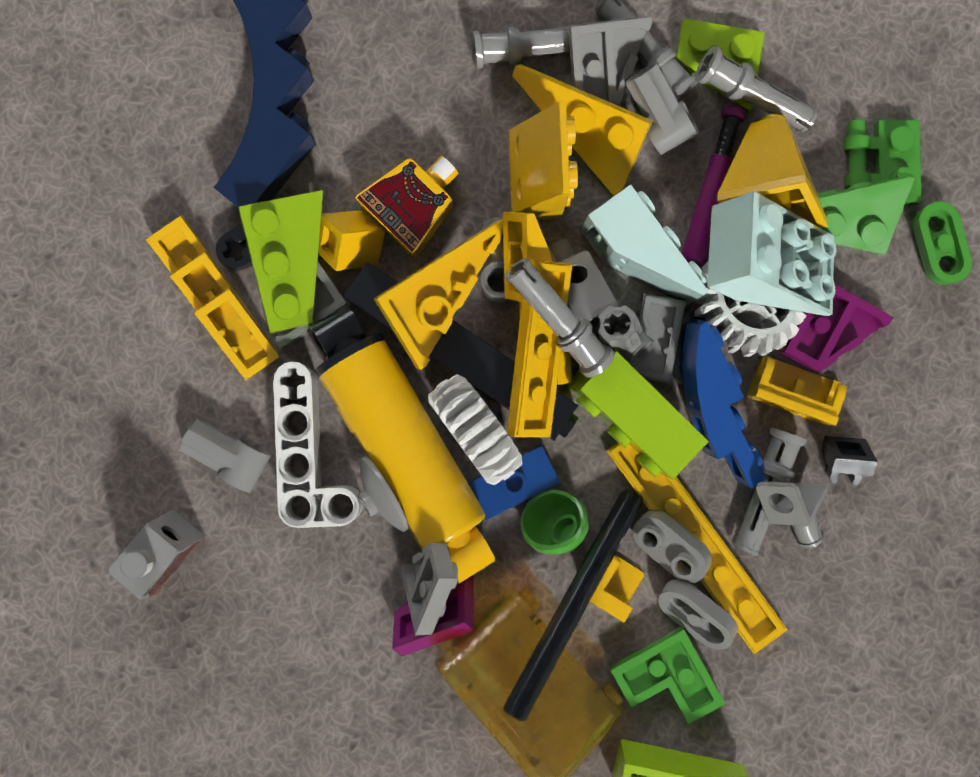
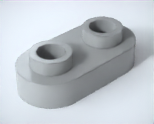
M650 510L645 512L635 523L633 537L636 544L676 579L695 583L700 581L710 569L712 556L706 545L667 513L660 510ZM649 532L652 533V534H654V535L656 536L657 540H655V539L649 534ZM681 560L686 561L691 567L685 565Z
M671 580L666 583L659 595L658 604L661 610L702 644L717 650H724L731 646L738 631L736 621L726 610L722 609L698 590L695 585L682 580Z

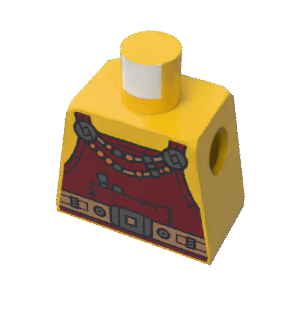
M440 156L426 171L409 158L360 192L355 199L363 210L383 226L386 232L408 254L416 259L453 208L452 198L443 189L459 173L443 156Z

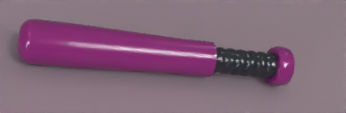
M725 105L721 110V118L724 119V122L722 123V129L716 144L715 154L710 156L705 178L681 253L688 263L693 261L699 267L705 264L709 252L712 206L719 204L717 194L731 166L732 159H730V154L739 123L745 121L747 114L744 108L737 105Z

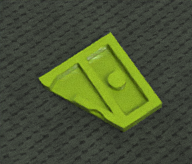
M684 18L681 23L675 59L688 73L696 74L697 68L707 51L713 46H718L723 51L722 55L739 64L746 62L752 65L755 75L758 76L765 32ZM708 82L705 83L706 86H708L716 93L719 91L721 94H725V92L720 90L719 88L709 84ZM742 98L731 100L744 108L746 113H750L753 104Z

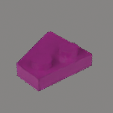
M835 284L833 315L823 316L803 312L806 317L801 324L797 325L799 328L797 335L788 340L787 344L781 348L780 353L814 372H822L836 362L843 353L853 350L863 343V339L890 324L894 317Z

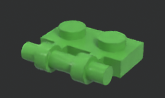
M856 119L849 121L848 137L844 138V152H848L849 174L845 175V189H848L851 185L866 181L876 183L896 178V174L905 172L910 173L915 178L905 205L921 203L920 120H878L874 123V137L866 135L865 120ZM866 152L875 153V174L866 172Z

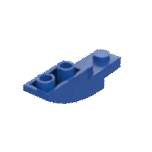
M693 319L686 323L682 359L684 391L693 427L709 441L702 448L703 452L717 460L724 457L736 481L752 488L759 482L765 481L759 468L763 465V461L753 444L747 443L741 431L745 429V423L740 413L733 406L730 407V405L744 398L739 387L742 384V378L735 365L730 361L727 362L721 350V347L724 346V341L715 326L709 325L708 321Z

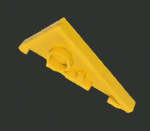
M522 64L516 65L512 77L541 111L559 101H566L567 116L575 117L576 140L575 144H572V148L610 193L615 196L625 189L653 120Z
M503 219L492 223L373 298L416 369L422 370L427 366L430 361L428 357L441 335L446 334L452 324L453 315L462 307L477 282L479 271L488 256L495 252L503 233Z

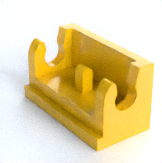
M761 355L746 397L822 425L836 426L839 419L838 415L846 396L847 386L836 380H831L773 359L770 356Z

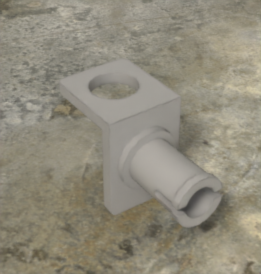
M759 482L757 484L756 491L769 524L792 525L800 547L813 548L822 543L824 534L820 529L816 513L828 492L825 484ZM772 494H781L777 504L773 503L771 499Z

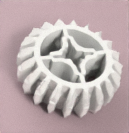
M708 262L702 267L706 279H708ZM707 282L704 285L709 292L694 301L702 305L695 311L694 317L705 318L709 325L715 326L718 329L723 341L727 342V353H734L741 349L743 357H750L756 352L759 356H764L772 352V349L778 350L782 348L789 339L797 335L799 331L797 325L801 324L806 317L800 311L748 302L744 306H740V303L743 301H737L728 296V304L726 305L724 295L708 288Z
M456 374L449 380L445 379L439 383L436 389L428 394L429 404L487 483L496 485L501 480L505 481L522 465V455L513 443V440L466 378Z

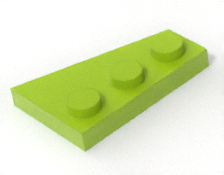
M323 190L238 206L270 334L313 323Z

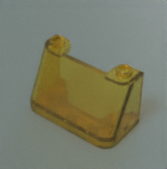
M512 583L474 616V631L449 639L438 647L435 665L449 686L528 777H571L624 715L620 706L625 701L609 682L602 686L597 680L594 681L565 647L525 721H518L503 710V706L547 628V625L542 621L540 614L537 612V609L542 605L536 596L526 586L519 590Z

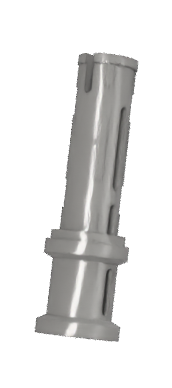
M600 0L594 9L603 21L636 17L622 0ZM646 31L637 57L644 68L656 62L659 63L680 101L698 84L695 80V75H690L675 59L676 52L672 48H663L650 32Z
M512 26L507 27L505 32L481 34L479 30L472 31L475 68L482 69L484 64L507 61L510 65H517L524 57L569 53L568 27L519 32L518 28Z
M718 46L710 48L702 58L695 74L696 82L700 84L708 82L724 91L725 97L730 100L742 98L769 114L785 115L788 124L797 128L800 132H806L809 129V126L804 124V122L811 126L815 122L818 115L816 107L806 104L755 75L752 65L746 62L739 64L722 55L723 51Z
M528 258L521 259L511 268L516 273L514 274L509 270L505 275L506 280L512 283L556 334L555 339L558 348L563 352L571 354L580 365L579 371L584 377H594L603 372L614 359L615 352L612 347L602 344L592 332L593 326L588 319L576 317L535 269Z
M771 427L769 434L772 437L762 460L763 465L759 467L765 478L763 482H770L772 477V482H790V479H793L795 475L792 468L800 446H805L807 440ZM756 487L733 547L759 556V550L769 522L762 507L753 530L762 505ZM775 493L771 495L773 503L777 504L780 494Z

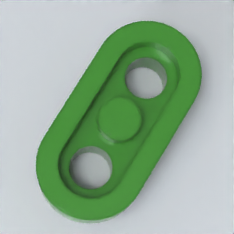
M943 201L933 202L921 208L915 214L912 226L927 277L939 285H950L962 281L971 271L972 257L959 212L953 205ZM930 218H934L939 222V230L937 232L929 228L928 222ZM942 257L950 262L948 272L940 268L939 262Z

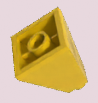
M768 114L763 116L760 121L750 123L718 191L717 201L722 203L755 191L819 228L828 227L827 216L785 115Z

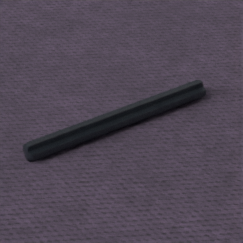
M625 489L620 493L503 706V710L512 718L518 721H525L530 714L643 503V498L634 491Z

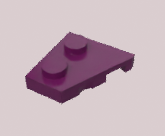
M474 575L460 584L457 583L455 589H451L446 601L445 613L443 617H439L432 635H415L408 601L394 612L392 649L400 656H405L474 631Z

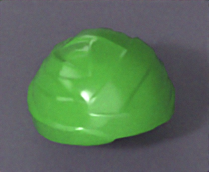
M562 490L544 491L534 496L526 504L520 518L524 540L537 552L548 555H560L573 551L583 542L589 530L587 511L583 502L574 495Z

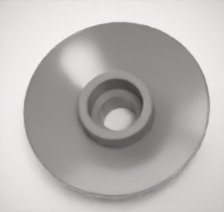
M367 456L360 458V474L365 491L357 496L363 508L370 517L379 513L393 527L405 532L409 529L407 519L388 483Z

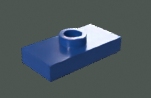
M541 445L523 454L522 465L505 481L501 480L496 485L487 483L481 475L469 481L468 485L484 510L485 519L488 520L561 482Z

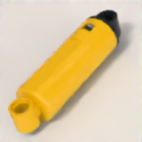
M347 305L309 325L315 342L326 358V361L319 365L315 372L326 391L329 392L334 400L336 408L349 431L354 434L365 455L374 463L394 493L405 514L409 530L421 551L429 543L447 544L451 562H455L458 568V584L495 562V557L488 543L476 527L485 518V512L419 401L416 392L400 368L382 334L377 333L365 337L358 320Z

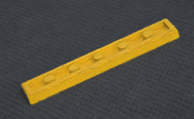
M616 442L605 450L633 490L643 498V503L649 511L660 510L667 513L709 549L712 556V564L700 582L715 603L734 618L738 626L737 633L753 654L759 652L788 630L677 477L672 480L661 473L656 477L651 475L636 460L640 454L630 445L624 448Z

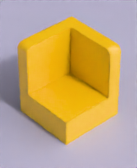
M363 210L321 214L318 254L335 271L363 268L367 262L377 266L386 229Z
M614 555L590 602L625 623L633 609L629 600L644 578V573L622 558Z

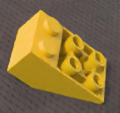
M559 101L509 129L508 147L512 212L534 213L537 220L561 219L564 209L570 207L571 199L574 198V189L578 187L577 161H569V156L572 155V144H575L576 126L575 117L567 116L566 101Z

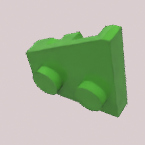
M903 172L896 174V178L876 183L866 181L851 185L845 190L833 189L817 193L828 219V227L821 229L834 236L836 245L886 255L915 178L910 173Z

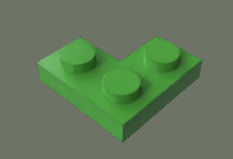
M681 626L609 666L631 708L666 688L669 689L688 724L725 705L723 698L688 635Z

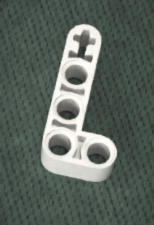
M293 361L284 363L278 367L273 380L279 517L286 525L295 528L348 525L359 517L363 506L357 496L360 492L352 486H322L317 375L306 364ZM295 370L297 375L305 377V384L298 385L297 399H307V405H287V399L296 400L295 387L288 386L287 383L288 378L295 376ZM297 411L303 413L307 418V428L300 435L293 433L289 427V419ZM297 453L304 455L309 463L308 471L304 476H298L291 470V459ZM337 494H345L351 499L353 510L350 515L342 516L334 510L333 500ZM296 496H303L310 503V513L306 518L295 515L292 510V501Z

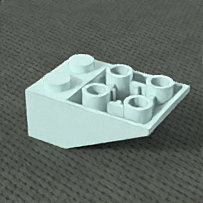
M630 184L587 216L580 231L604 264L666 295L686 301L685 304L687 305L709 292L704 285L707 279L703 271L695 262H687L678 250L681 247L678 237L668 226L662 228L653 215L655 213L653 203L643 191L637 193Z
M755 191L712 206L708 288L737 301L823 316L833 315V297L835 295L833 276L836 244L832 234Z

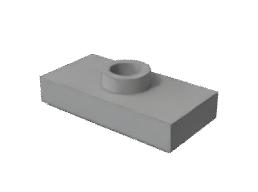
M643 294L638 320L643 331L655 341V345L650 353L634 367L645 379L670 383L686 301Z

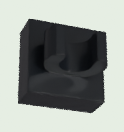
M824 436L822 453L827 462L826 473L831 484H836L840 473L849 474L852 485L856 486L861 482L862 475L874 476L878 461L866 439Z

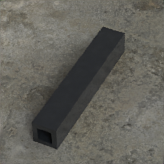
M367 262L344 297L392 330L373 298L399 282ZM452 320L451 326L446 334L441 335L430 357L455 374L466 378L472 386L509 410L515 361L455 320ZM556 391L551 437H548L553 441L558 435L565 438L579 418L573 414L578 405L558 391Z

